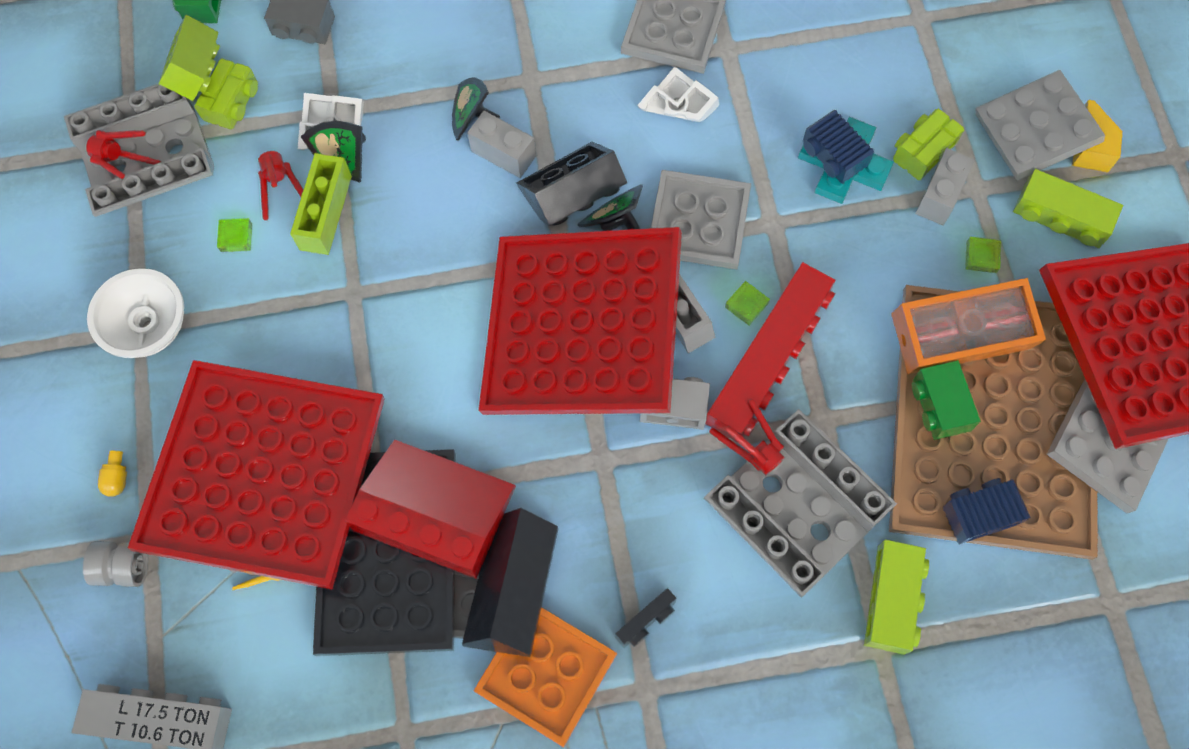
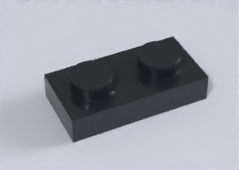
M668 588L664 590L615 633L616 640L623 648L630 643L633 647L637 646L650 634L646 629L652 623L657 621L659 624H662L675 612L672 606L677 598Z

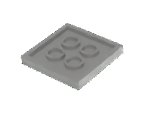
M637 0L621 45V54L704 74L726 0Z
M1061 70L1055 71L976 108L977 118L1016 180L1031 175L1034 169L1042 170L1103 143L1105 139L1104 132Z
M662 170L651 228L680 227L682 232L680 261L737 270L751 183Z
M1084 379L1047 455L1125 513L1136 511L1168 439L1115 449L1086 379Z

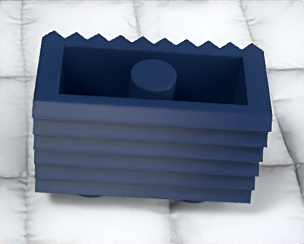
M837 110L831 111L806 128L803 138L806 152L812 157L816 156L823 163V168L827 175L831 178L836 177L841 184L870 164L874 154L873 148H870L869 144L862 139L861 135H858L857 131H854L853 127L846 122L845 118H842L841 114H838Z
M996 478L981 485L983 490L971 493L970 489L966 488L950 495L951 500L943 506V511L946 513V517L959 545L1020 525L1031 518L1014 480L1002 483L1001 478Z

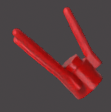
M97 130L96 135H92L86 144L87 154L91 157L90 162L102 166L121 179L125 178V174L108 163L118 159L119 156L152 165L158 164L161 161L121 150L120 145L114 140L116 138L143 137L146 135L144 130L116 132Z
M277 151L264 152L258 158L262 218L265 221L269 218L267 181L275 188L277 187V182L283 180L284 175H287L300 197L304 190L292 172L290 163L283 162L282 155Z
M750 399L748 403L770 444L763 440L754 447L731 426L726 427V432L746 450L714 428H711L709 433L750 462L758 471H762L766 476L784 460L785 457L780 453L784 446L775 437L755 400Z

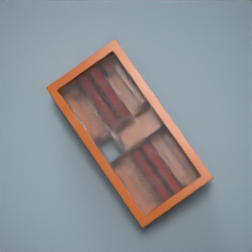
M1028 278L902 303L891 313L907 374L918 373L922 368L957 360L961 364L1029 350L1046 340Z

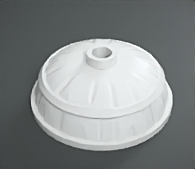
M141 268L127 270L111 277L94 294L87 313L88 329L93 340L103 350L112 355L123 358L150 356L165 349L178 335L183 322L184 300L177 285L163 273ZM151 321L148 326L143 327L145 322Z

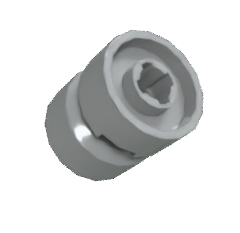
M94 541L87 547L84 555V579L91 586H111L115 582L116 585L123 587H139L147 575L149 555L131 551L128 549L129 542L117 545L115 542Z

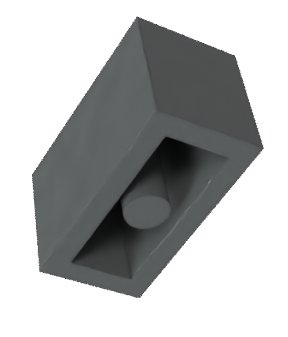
M270 0L264 19L272 36L281 39L302 40L310 44H326L335 15L329 0Z

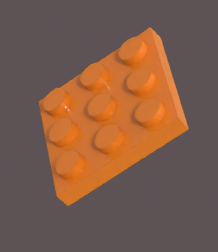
M541 607L531 657L496 652L473 691L564 748L616 658L617 652Z

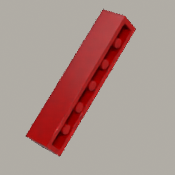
M804 262L801 263L707 413L706 425L716 429L735 442L737 441L726 432L727 426H731L741 436L743 434L748 437L751 435L758 420L754 418L755 415L748 401L754 399L759 408L764 411L766 410L774 396L770 392L775 382L780 385L782 384L790 370L786 366L791 357L797 359L805 346V342L801 341L806 332L813 333L821 319L816 316L821 307L827 310L836 294L831 291L836 281L835 279Z

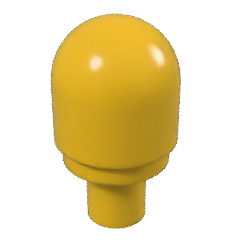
M110 450L107 464H102L101 469H99L97 485L99 491L105 496H117L125 489L127 471L125 466H121L122 451Z

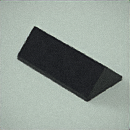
M523 508L504 513L480 569L462 641L463 647L531 657L557 539L558 526Z

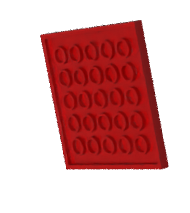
M680 227L500 237L478 411L483 415L671 413L682 239Z
M1189 243L1048 263L1040 268V274L1115 449L1189 434Z
M193 360L128 549L149 555L333 589L349 531V525L345 522V519L362 484L385 400L383 394Z

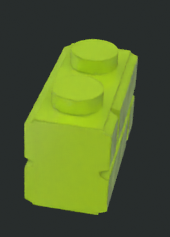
M221 58L210 76L211 80L204 93L201 92L194 107L205 122L214 125L218 124L221 127L232 130L236 122L244 118L245 106L249 98H253L256 95L258 81L252 69L239 63L234 64L232 61Z
M939 108L935 109L929 116L924 113L914 124L913 128L915 130L910 135L905 132L894 145L897 148L893 157L894 162L904 170L907 169L908 173L917 180L923 179L940 161L946 148L952 149L964 132L962 125L954 119H949V116Z

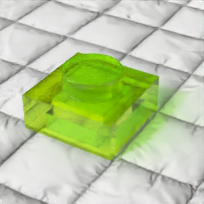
M249 218L219 220L217 248L220 252L251 251L252 222Z
M970 236L966 242L965 269L997 273L1000 269L1001 240Z
M745 281L726 302L725 308L750 326L769 304L770 299Z

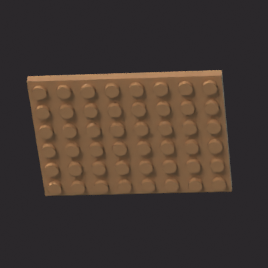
M906 285L903 289L902 303L960 291ZM1035 301L1046 338L1044 342L1029 350L960 364L981 420L971 432L933 440L931 431H927L923 424L922 413L924 411L920 400L917 401L912 392V382L917 373L907 374L900 348L891 498L897 505L890 510L889 532L957 541L946 513L943 511V506L951 500L950 495L969 488L971 493L983 490L981 487L983 483L1001 478L1002 483L1014 480L1031 518L1020 525L966 543L1090 560L1098 557L1097 491L1047 455L1085 379L1053 303ZM973 340L964 342L966 350L975 348Z

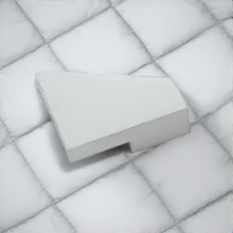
M674 67L658 87L654 85L637 106L642 111L701 122L712 114L720 103L719 98L697 80L693 81L678 68Z
M304 93L298 149L305 150L308 148L301 136L309 128L319 123L337 120L361 126L364 100Z

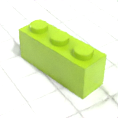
M185 15L174 35L158 84L194 101L199 91L204 93L210 83L211 77L209 75L214 68L216 62L214 59L220 48V45L216 44L219 32Z
M314 154L290 232L300 251L329 255L352 177L347 163L342 157Z
M1034 169L1024 184L1013 213L1021 215L1025 220L1035 221L1047 226L1056 233L1066 234L1080 240L1084 245L1100 249L1112 235L1124 205Z
M886 539L878 545L864 646L903 655L912 652L914 647H918L921 628L916 626L918 613H922L925 604V593L921 592L922 579L927 578L929 571V559H925L926 548Z

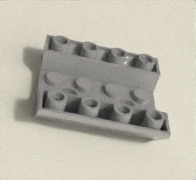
M160 84L64 116L70 139L83 157L91 187L85 189L92 214L95 217L213 175L214 163L190 99ZM97 130L105 132L144 130L146 135L143 137L116 138L114 140L120 145L121 150L150 157L161 162L152 165L119 156L118 159L108 163L114 167L126 165L122 172L125 174V178L121 179L102 166L91 163V157L86 151V144L92 135H96ZM183 145L180 152L170 154V150L174 146Z
M798 409L775 430V437L784 446L780 453L785 458L774 470L765 476L762 471H758L747 461L731 477L727 475L704 499L802 598L897 503ZM767 477L778 479L781 485L780 490L774 493L767 491L763 486V480ZM814 524L824 525L828 530V538L822 541L815 539L811 534V526Z

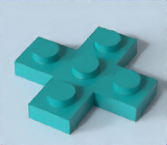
M849 117L847 120L849 125L853 127L854 131H857L858 135H861L867 144H870L877 127ZM803 145L798 159L823 168V163L816 156H810ZM873 154L870 164L843 184L836 177L831 178L824 170L816 187L815 194L843 204L853 181L882 191L894 161Z

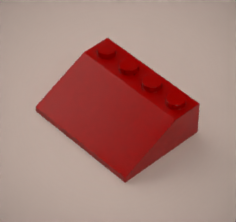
M394 439L360 488L345 522L357 533L477 579L516 485Z

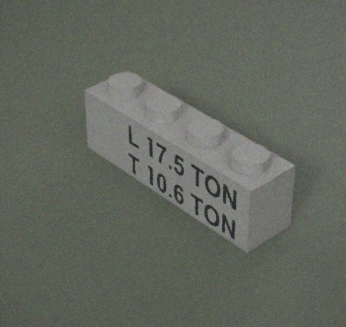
M98 684L96 691L82 690L71 732L73 734L189 749H223L232 709L220 707L222 701L220 699L200 697L199 704L186 702L187 695L166 693L165 699L152 698L154 691L132 688L131 694L125 695L118 694L120 687Z

